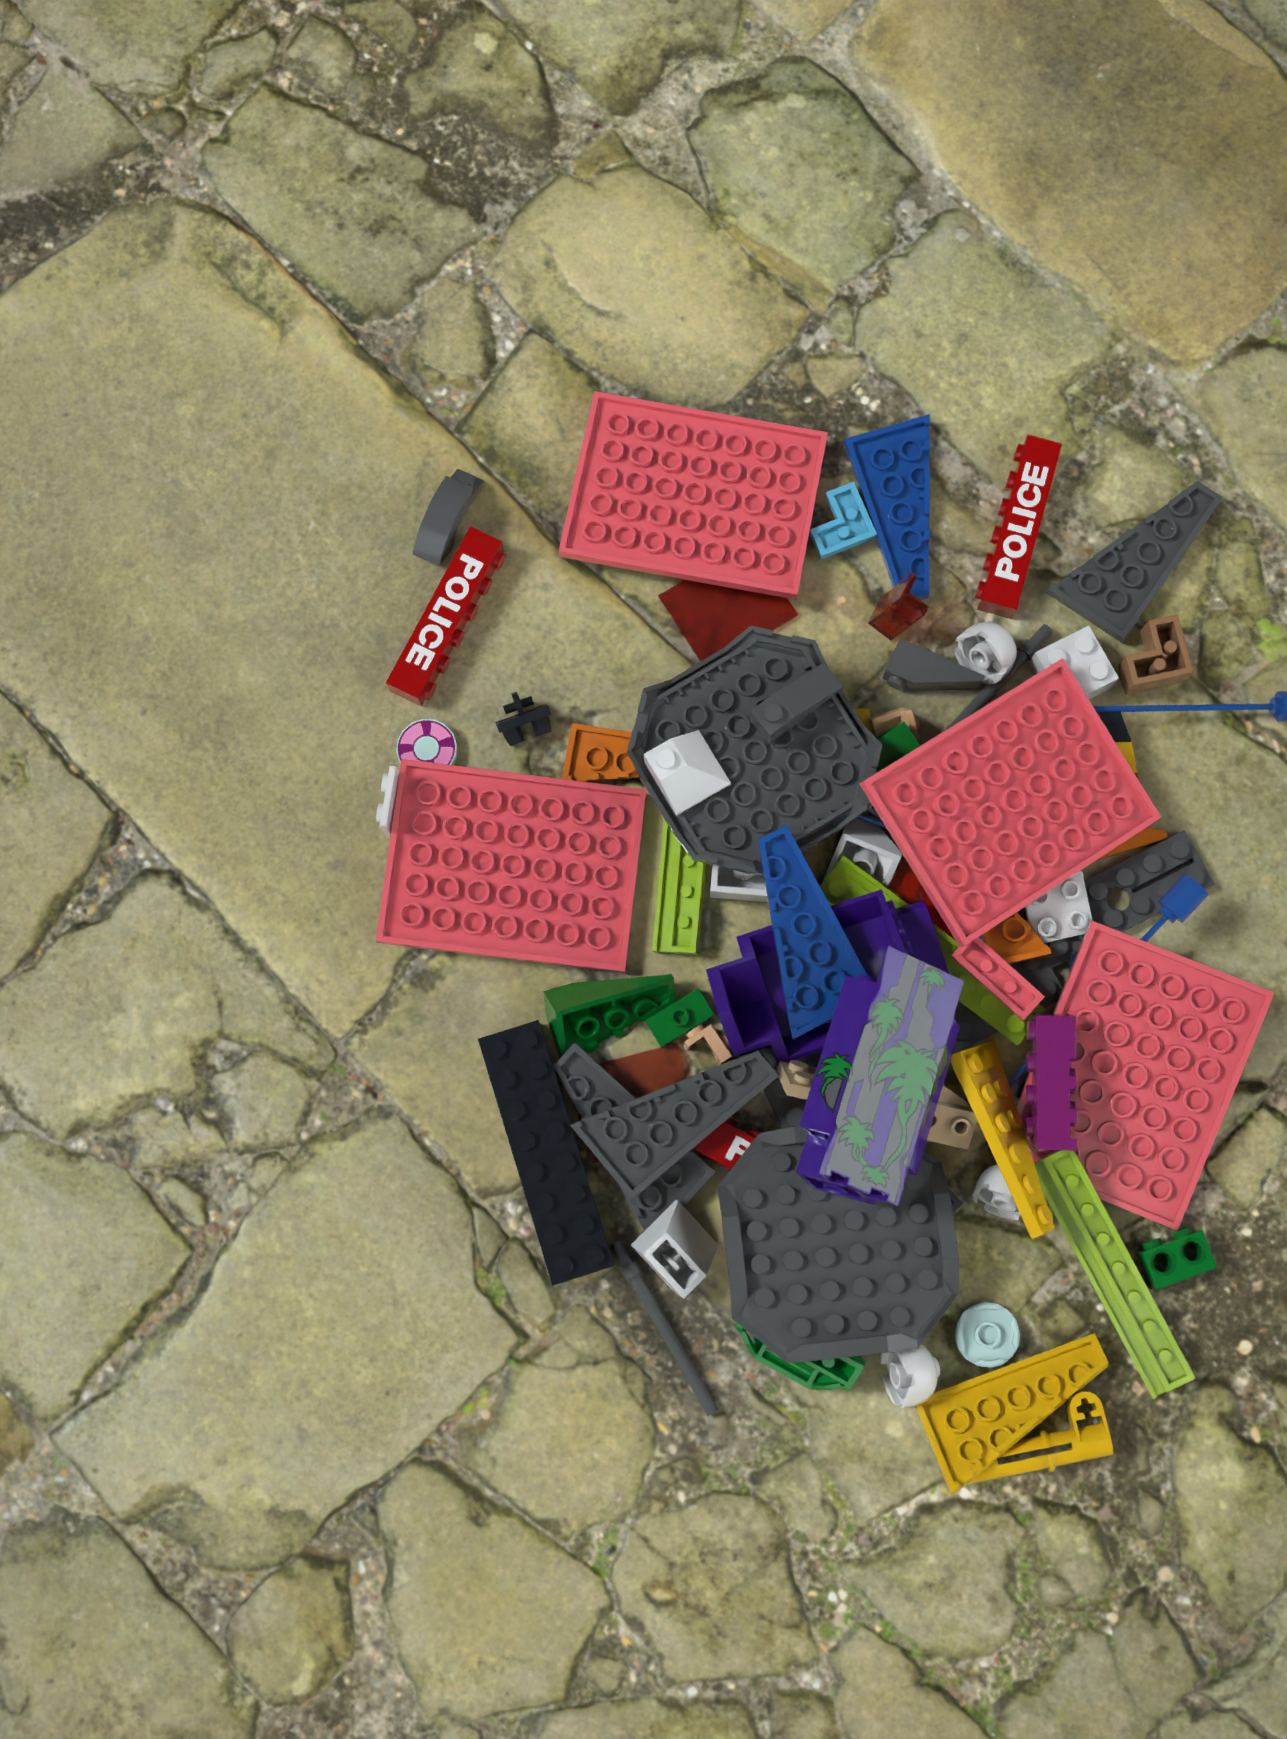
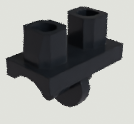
M517 692L511 693L514 702L504 705L503 709L505 714L517 711L518 714L495 722L499 733H503L509 746L525 741L520 725L531 722L536 737L551 732L548 716L551 715L549 706L544 704L524 711L523 708L534 705L533 699L529 696L520 700Z

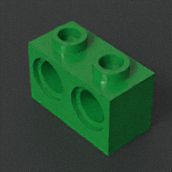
M1189 1226L1172 1232L1174 1238L1162 1242L1159 1237L1142 1243L1144 1249L1135 1253L1149 1289L1157 1290L1217 1268L1203 1230L1192 1231ZM1188 1242L1192 1243L1196 1249V1255L1192 1260H1188L1183 1254V1248ZM1158 1253H1161L1166 1259V1266L1162 1271L1156 1270L1153 1265V1259Z

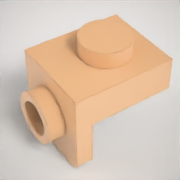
M900 707L868 718L871 733L875 737H878L895 724L905 721L914 737L919 739L918 730L920 729V723L917 715L911 709Z
M701 1024L686 1034L688 1040L684 1042L687 1050L704 1040L720 1065L731 1059L732 1055L729 1052L731 1047L728 1039L723 1033L718 1036L711 1024L706 1028Z

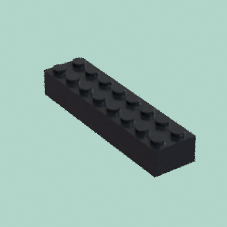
M539 1020L479 1038L478 1042L552 1286L615 1266L573 1128L570 1126L572 1123L555 1068L553 1067Z

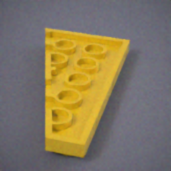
M994 1040L957 1052L951 1056L950 1062L1030 1237L1034 1239L1054 1229L1053 1217L1045 1200L1022 1127V1119L1017 1111L996 1042Z
M1095 1333L935 1392L925 1402L915 1406L951 1496L1108 1367L1109 1362Z

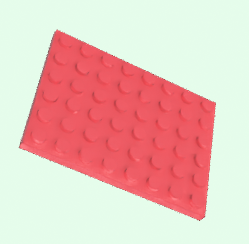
M594 391L559 546V557L797 600L828 432Z
M1063 658L859 783L960 947L966 946L1162 818Z
M401 759L376 943L625 973L647 790Z
M1090 921L1053 1014H1072L1076 1016V1062H1072V1068L1076 1070L1077 1089L1075 1094H1071V1101H1075V1109H1077V1123H1075L1074 1127H1071V1138L1077 1139V1151L1075 1153L1100 1200L1178 1231L1268 1011L1274 992L1100 923ZM1029 1072L1016 1104L1017 1111L1022 1119L1024 1133L1026 1117H1031V1104H1026V1085H1032V1072ZM1026 1136L1034 1163L1057 1151L1037 1150L1031 1142V1137Z

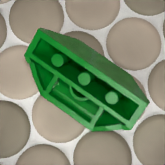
M737 1322L735 1324L736 1329L741 1333L746 1347L755 1360L809 1390H833L839 1388L851 1390L866 1364L861 1356L786 1363Z

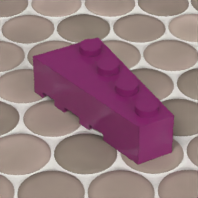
M1033 1013V1021H1027V1040H1032V1053H1027L1026 1070L1027 1072H1032V1085H1026V1104H1031V1117H1026L1025 1135L1031 1137V1142L1037 1150L1077 1151V1139L1071 1138V1127H1074L1075 1123H1077L1075 1101H1071V1094H1075L1077 1089L1076 1070L1072 1068V1062H1076V1016L1072 1014Z

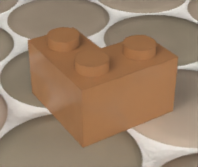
M1178 614L1148 620L1140 630L1145 652L1127 655L1118 665L1125 695L1184 683L1194 672Z

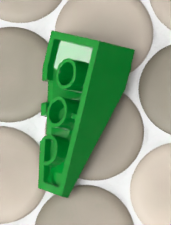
M672 974L578 982L543 991L546 1018L559 1059L574 1043H577L587 1054H590L600 1048L599 1043L613 1035L616 1038L625 1033L623 1029L638 1020L644 1022L649 1017L676 1002L674 977Z

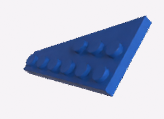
M930 414L844 440V446L863 502L877 533L876 540L899 607L927 599L930 593Z
M787 824L759 838L757 841L791 1039L793 1040L833 1018L845 976L857 978L858 974H867Z

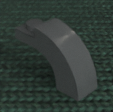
M457 469L451 477L446 476L423 517L414 544L413 555L437 566L442 564L453 548L455 535L464 514L482 491L484 480L460 469Z

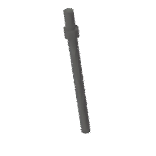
M1043 624L1029 640L1025 639L1017 648L1016 660L1009 673L997 683L987 684L945 730L981 709L1026 660L1030 661L1034 653L1039 651L1038 647L1053 632L1048 625Z
M620 1239L610 1246L623 1267L621 1269L626 1281H631L706 1415L710 1416L718 1411L716 1404L642 1277L641 1272L643 1270L638 1261H633Z

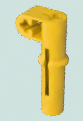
M1077 1392L1066 1404L1070 1429L1052 1433L1040 1430L1037 1436L1020 1439L999 1458L1068 1444L1069 1450L998 1464L996 1459L967 1484L970 1485L1043 1469L1054 1472L1057 1466L1113 1455L1112 1440L1101 1400L1094 1393ZM1081 1399H1083L1085 1404H1091L1092 1410L1087 1412V1417L1098 1416V1424L1077 1427L1076 1421L1086 1419L1084 1413L1077 1412V1406L1081 1405Z

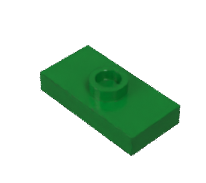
M698 988L649 1017L645 1022L662 1048L715 1015Z

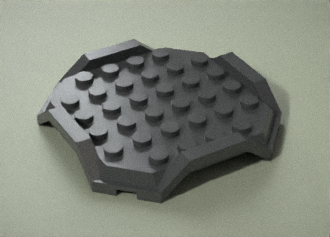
M750 625L720 651L670 680L643 688L627 755L673 834L693 861L760 876L763 874L757 841L759 838L787 824L803 854L838 833L867 811L869 799L859 783L876 774L882 744L862 723L842 690L772 743L768 744L750 722V711L776 691L822 663H825L826 666L827 664L816 640L795 635L789 637L773 633L774 630ZM699 730L731 782V785L676 816L644 763V754L671 738Z
M800 1126L759 1133L717 1186L729 1277L732 1319L786 1363L918 1349L959 1294V1254L950 1191L942 1163L924 1149L917 1175L907 1174L898 1206L875 1200V1204L872 1205L813 1189L796 1173L807 1138V1134Z

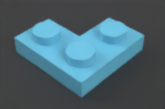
M854 481L826 492L825 498L835 520L812 528L809 531L820 560L876 539L877 533Z

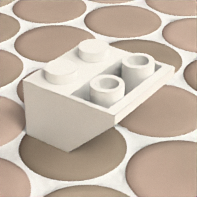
M675 1200L631 1246L660 1278L684 1299L707 1276L718 1244L678 1200Z

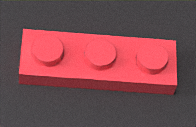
M979 937L966 946H959L950 956L1021 1021L1045 997Z

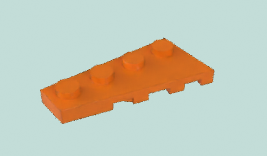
M572 723L562 779L594 782L640 778L627 755L632 732Z

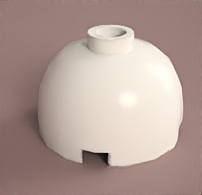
M993 622L976 623L956 638L958 647L954 650L959 664L984 675L981 683H997L1009 673L1015 663L1017 656L1015 642L1010 633L999 624Z
M998 1165L989 1166L976 1182L972 1194L974 1202L977 1204L978 1199L985 1203L984 1210L1005 1219L1019 1221V1210Z
M922 1344L918 1349L881 1353V1364L887 1363L889 1377L882 1375L883 1382L893 1404L896 1406L902 1405L901 1408L916 1406L925 1402L934 1393L938 1380L937 1377L940 1376V1366L938 1360Z

